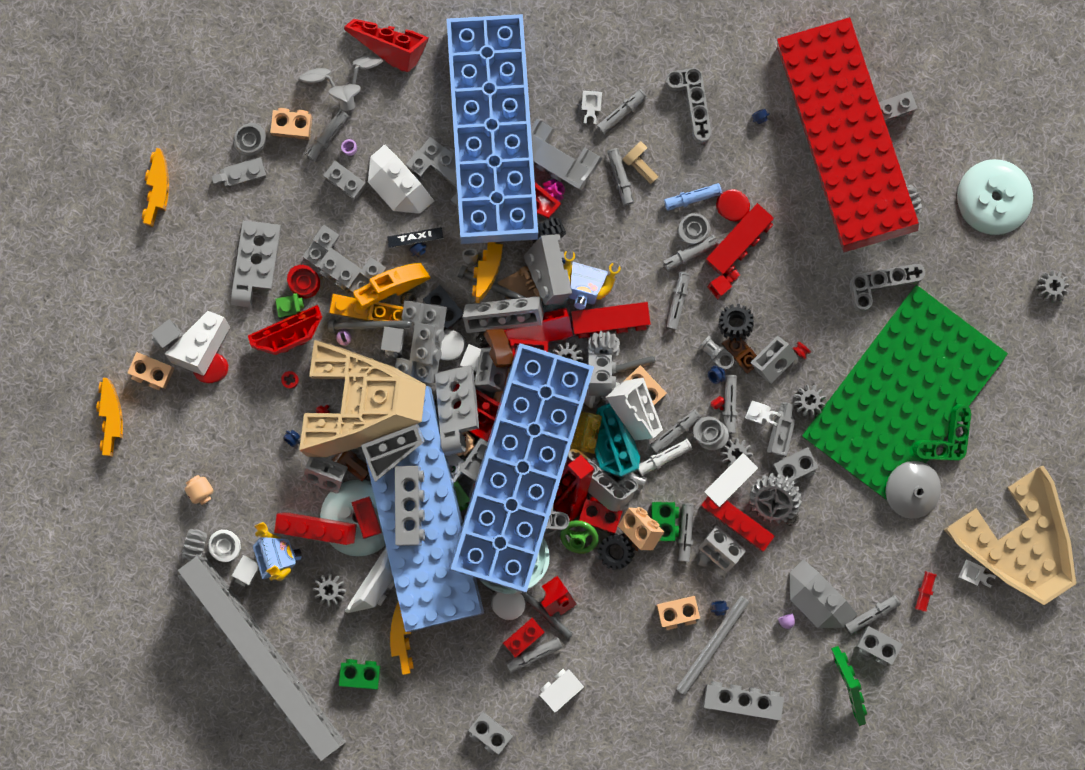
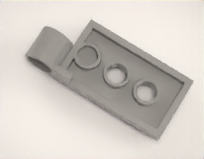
M243 220L231 305L251 308L253 289L272 291L281 225ZM256 238H263L265 240L262 246H256L254 241ZM254 256L262 258L259 264H253L251 260Z
M471 365L435 374L441 446L445 456L465 452L466 442L462 432L479 429L474 368ZM456 384H460L459 389L455 392H452L453 386ZM461 401V406L458 409H453L454 404Z

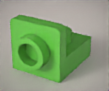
M297 293L292 296L275 299L279 318L293 316L300 313L301 309H304L303 298H299Z
M457 481L454 483L460 512L468 508L470 499Z

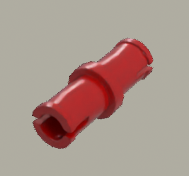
M925 571L921 588H918L919 596L915 609L927 612L930 596L934 593L932 589L937 574Z

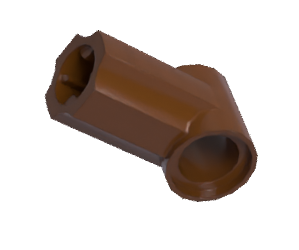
M348 450L336 454L332 459L334 462L347 466V470L362 482L369 475L367 464L360 460L353 451Z

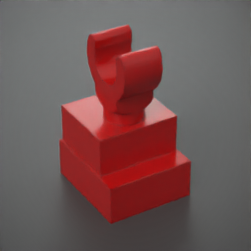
M736 269L727 277H724L722 274L710 282L707 287L718 300L732 288L731 283L739 278L740 274Z

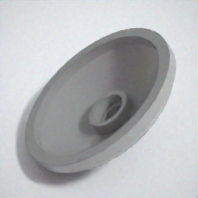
M909 461L899 465L890 474L886 484L888 504L894 512L905 518L914 519L927 515L934 509L940 498V479L935 470L923 462ZM918 489L921 490V492H920L919 495H917V490H918Z

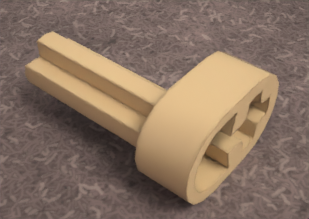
M640 141L622 160L628 166L632 165L651 185L658 176L639 157L647 149L646 145Z

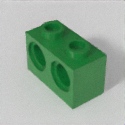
M652 502L651 519L658 522L660 528L667 526L670 529V535L668 537L662 536L659 541H675V537H679V526H675V518H679V507H675V502ZM662 507L670 509L669 517L664 518L660 515Z
M346 659V662H341L339 686L379 689L381 666L377 665V661H365V664H357L358 660ZM349 667L354 668L356 671V675L352 679L348 678L345 674L346 669ZM367 669H372L375 672L373 680L365 678V671Z

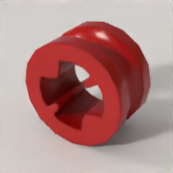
M798 341L796 343L797 347L792 349L805 360L807 358L806 355L810 354L811 351Z
M287 371L282 375L281 382L284 387L292 389L298 385L299 378L293 371ZM293 375L295 382L287 385L285 378Z

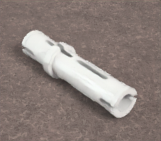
M685 439L660 454L650 456V459L639 464L638 471L640 475L643 476L656 468L658 470L665 463L693 450L688 439Z

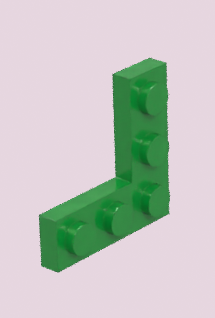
M839 646L833 647L831 650L834 662L847 687L854 717L859 726L865 725V716L868 714L864 704H862L865 701L860 691L862 690L858 679H854L853 667L847 665L849 661L846 653H842Z

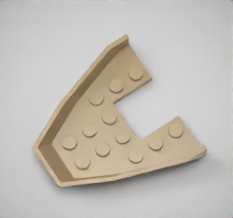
M314 340L309 376L312 379H345L341 414L304 413L299 449L307 457H329L361 447V445L422 422L426 384L388 364Z
M1039 466L1007 487L1028 518L1026 522L997 540L977 508H975L943 530L958 546L1005 583L1045 605L1076 585L1071 540L1055 483L1045 467Z

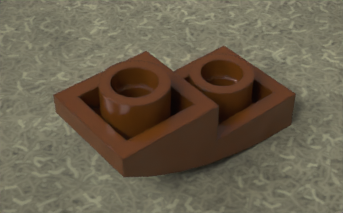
M486 330L484 337L491 347L489 355L495 366L511 367L513 354L504 330Z
M728 337L721 343L746 374L754 369L750 362L757 355L741 337L740 341H736V338H733V341H731L730 337Z

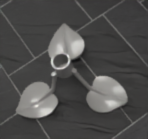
M362 56L354 60L353 66L356 67L354 68L353 83L345 86L335 87L331 77L328 76L331 74V70L326 68L309 70L303 73L298 78V81L317 83L324 79L328 80L332 87L328 91L329 95L339 100L340 109L342 111L352 110L355 108L354 96L361 90V87L356 85L358 70L373 68L384 62V59L378 56Z

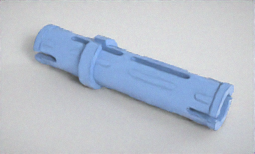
M717 183L691 192H681L680 195L664 199L667 211L677 207H687L688 204L719 196L722 194L720 184Z

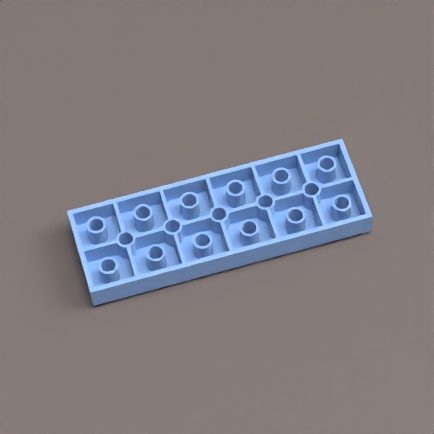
M523 14L447 19L461 244L538 239V222Z
M519 343L449 570L523 593L527 592L594 366Z
M426 386L422 422L418 423L425 442L396 465L420 466L421 470H424L425 479L424 482H421V490H424L425 500L421 504L422 510L425 511V521H422V529L425 530V541H422V546L395 545V466L375 482L367 463L406 632L484 614L476 578L449 570L463 521L448 457L445 456L442 450L439 419L432 389L429 386ZM409 481L406 484L408 492L412 491L415 487L413 481ZM409 501L406 504L407 511H412L415 508L414 501ZM413 520L408 521L406 524V529L411 531L415 528Z

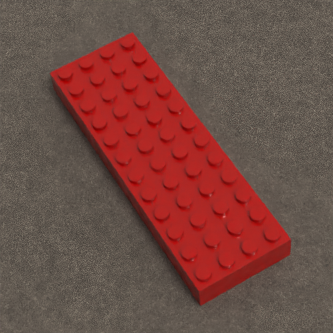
M845 18L777 38L778 52L843 253L917 232L919 222L851 18Z

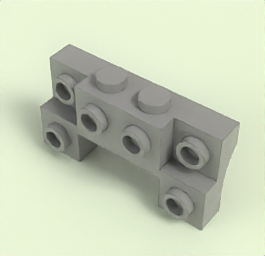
M536 119L531 127L535 167L543 172L547 169L552 172L551 177L559 182L563 179L582 190L590 175L594 174L603 158L584 147L578 159L575 160L548 143L555 129Z
M429 137L420 150H417L407 162L406 167L412 169L420 178L431 167L457 188L455 150L452 148L448 150L432 137ZM458 192L450 200L451 203L457 206Z
M326 225L321 227L313 242L302 256L320 269L319 273L326 279L333 278L336 280L335 285L342 290L347 288L351 292L369 284L370 278L387 270L386 267L371 257L361 269L332 248L340 238V235Z
M404 301L402 320L415 322L410 359L396 358V369L418 381L436 383L435 374L438 373L439 360L442 356L441 345L444 339L447 307Z

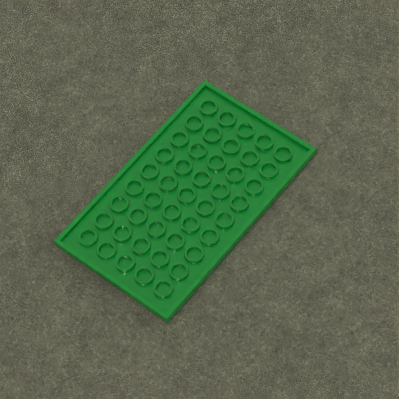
M916 284L827 401L825 407L821 409V413L815 417L803 433L802 437L887 501L886 484L895 468L909 461L927 463L929 460L914 455L913 445L919 440L943 441L949 433L953 407L957 404L969 407L1008 353ZM923 447V448H920V452H922V451H929V452H930V449H928V448H926V447Z

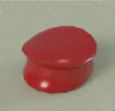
M731 189L718 196L716 208L718 213L725 219L740 221L748 214L750 202L745 194L739 190Z
M297 265L289 270L287 283L293 294L297 293L299 298L302 297L304 299L311 298L317 294L320 288V278L314 270L306 265Z
M216 353L204 376L195 372L193 374L203 383L219 382L227 375L229 364L222 355Z

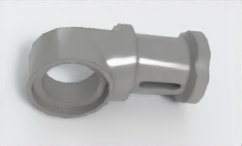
M708 336L698 348L711 356L710 359L723 370L730 369L734 364L733 356L725 348L719 347L713 342L711 336ZM722 356L729 357L731 360L730 365L722 366L720 358Z

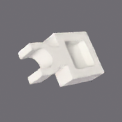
M583 91L582 110H587L584 123H587V118L592 116L594 118L593 124H597L595 111H601L602 92Z
M752 401L745 419L764 425L767 420L770 424L777 426V423L772 421V418L774 416L780 417L781 414L770 411L771 407Z
M966 560L959 578L977 586L981 581L983 585L991 588L992 585L987 584L986 580L988 577L995 579L996 576L989 573L984 574V567Z

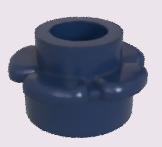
M765 108L753 113V122L761 124L767 121V116L770 113H767Z
M423 242L414 244L409 249L412 253L411 256L416 255L418 258L426 252L425 247L427 245Z
M712 366L711 370L708 371V378L713 384L724 382L725 371L720 367Z
M294 430L286 431L283 439L287 444L292 447L300 444V435Z
M726 601L711 603L712 608L710 611L716 616L724 615L729 610Z

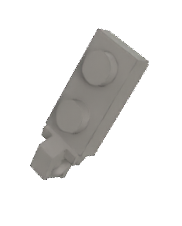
M262 158L225 167L220 170L221 174L212 176L214 185L224 183L225 187H231L266 177Z
M781 402L779 411H777L781 416H775L774 422L777 423V426L773 425L767 449L768 453L782 457L787 456L795 424L792 415L794 404Z

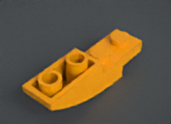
M156 148V151L152 152L150 157L152 165L145 175L147 186L153 189L148 192L147 201L149 203L147 209L143 210L142 220H144L143 223L150 227L154 226L158 209L166 211L169 196L168 167L163 151L160 148Z
M487 242V250H483V260L478 261V267H474L473 278L477 279V285H473L472 296L476 297L475 303H480L484 299L496 279L501 263L503 244Z
M421 263L404 265L370 278L369 284L354 291L353 294L364 310L394 293L399 296L426 282L431 277Z
M332 294L329 308L330 314L363 321H405L402 320L403 307L377 302L363 310L356 298Z
M103 378V382L99 383L101 400L97 402L96 407L99 416L106 417V421H103L102 432L105 433L104 440L100 442V451H102L104 456L113 457L115 438H123V416L120 401L112 382L108 378Z
M398 601L391 623L390 648L392 657H400L402 674L404 675L411 673V669H414L412 657L408 658L407 650L411 649L409 638H405V634H411L412 632L405 631Z

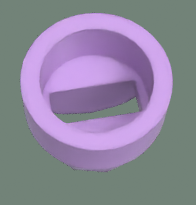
M347 139L342 143L341 149L345 155L352 156L357 152V145L353 140Z
M341 330L337 333L336 340L340 345L346 346L351 342L352 337L348 331ZM341 333H344V336L347 340L344 343L340 335Z
M793 614L778 618L783 628L790 629L794 626L795 619Z

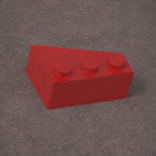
M582 455L578 456L563 470L553 503V508L556 512H563L568 515L569 522L581 514L594 472L592 465Z

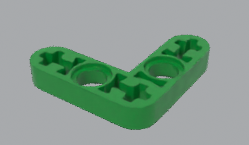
M962 404L955 405L951 412L948 441L919 440L913 445L914 455L922 459L962 460L967 453L971 422L970 408ZM964 411V415L959 416V412ZM961 427L963 433L960 437H956L955 432L957 428ZM942 445L943 452L942 454L937 455L936 449L938 446ZM926 447V448L930 449V452H929V451H922V452H920V448Z

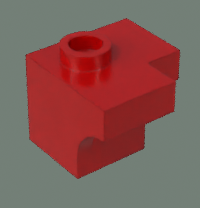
M558 575L542 586L545 591V598L541 604L549 616L556 612L562 615L577 605Z

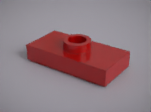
M370 496L351 502L363 539L381 534L382 531Z

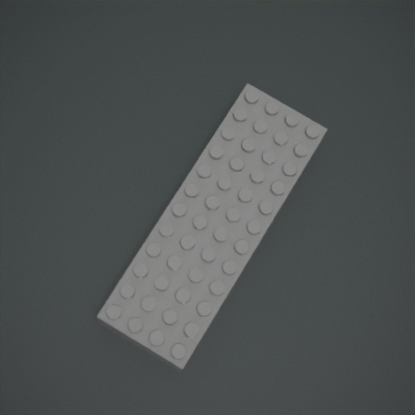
M196 556L178 570L180 573L178 577L184 585L190 586L192 589L190 593L196 601L202 602L204 605L202 609L208 617L214 618L216 621L214 625L220 633L226 634L228 638L225 640L232 649L236 648L240 654L237 656L244 665L248 664L251 670L249 672L254 679L262 682L263 686L261 688L266 695L274 698L275 702L273 704L278 711H284L287 715L285 720L291 728L296 727L299 731L297 736L302 743H308L311 747L309 752L314 759L317 760L319 758L322 761L346 743L207 557Z

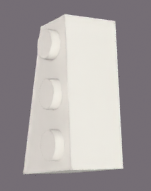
M207 311L165 355L172 364L204 376L230 326L224 317Z
M644 378L625 380L606 396V399L634 440L652 439L663 430Z

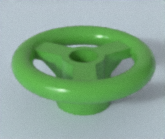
M571 521L568 527L562 529L560 533L562 544L574 553L585 554L591 552L598 543L596 530L584 521ZM580 526L586 528L587 530L583 532H575L570 528ZM566 535L571 538L570 542L567 541ZM592 535V543L584 548L586 537Z

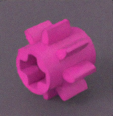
M555 179L543 183V189L558 201L563 199L562 195L565 193V187L561 182H556Z

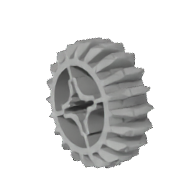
M773 473L769 477L764 475L751 488L752 491H750L749 496L750 504L753 505L752 511H757V516L762 515L763 521L770 519V523L776 520L778 524L782 520L787 522L789 518H794L800 509L802 501L800 500L801 493L798 492L799 486H794V481L789 482L788 476L783 479L781 474L777 477Z

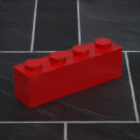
M757 203L706 258L705 262L718 274L724 275L726 273L729 275L735 268L733 265L737 259L741 261L748 254L746 249L750 245L754 247L761 240L759 235L763 231L767 233L773 227L771 222L774 220V217Z
M648 302L571 312L574 336H578L579 339L589 338L590 334H599L600 331L603 333L616 331L617 334L627 333L628 329L634 328L635 331H645L651 325Z
M566 308L544 313L542 325L503 329L508 341L509 339L547 341L549 343L550 341L565 340L573 336Z
M707 496L700 505L701 508L761 552H764L775 537V535L727 500L719 507Z
M283 512L276 514L274 533L349 545L355 543L357 524Z

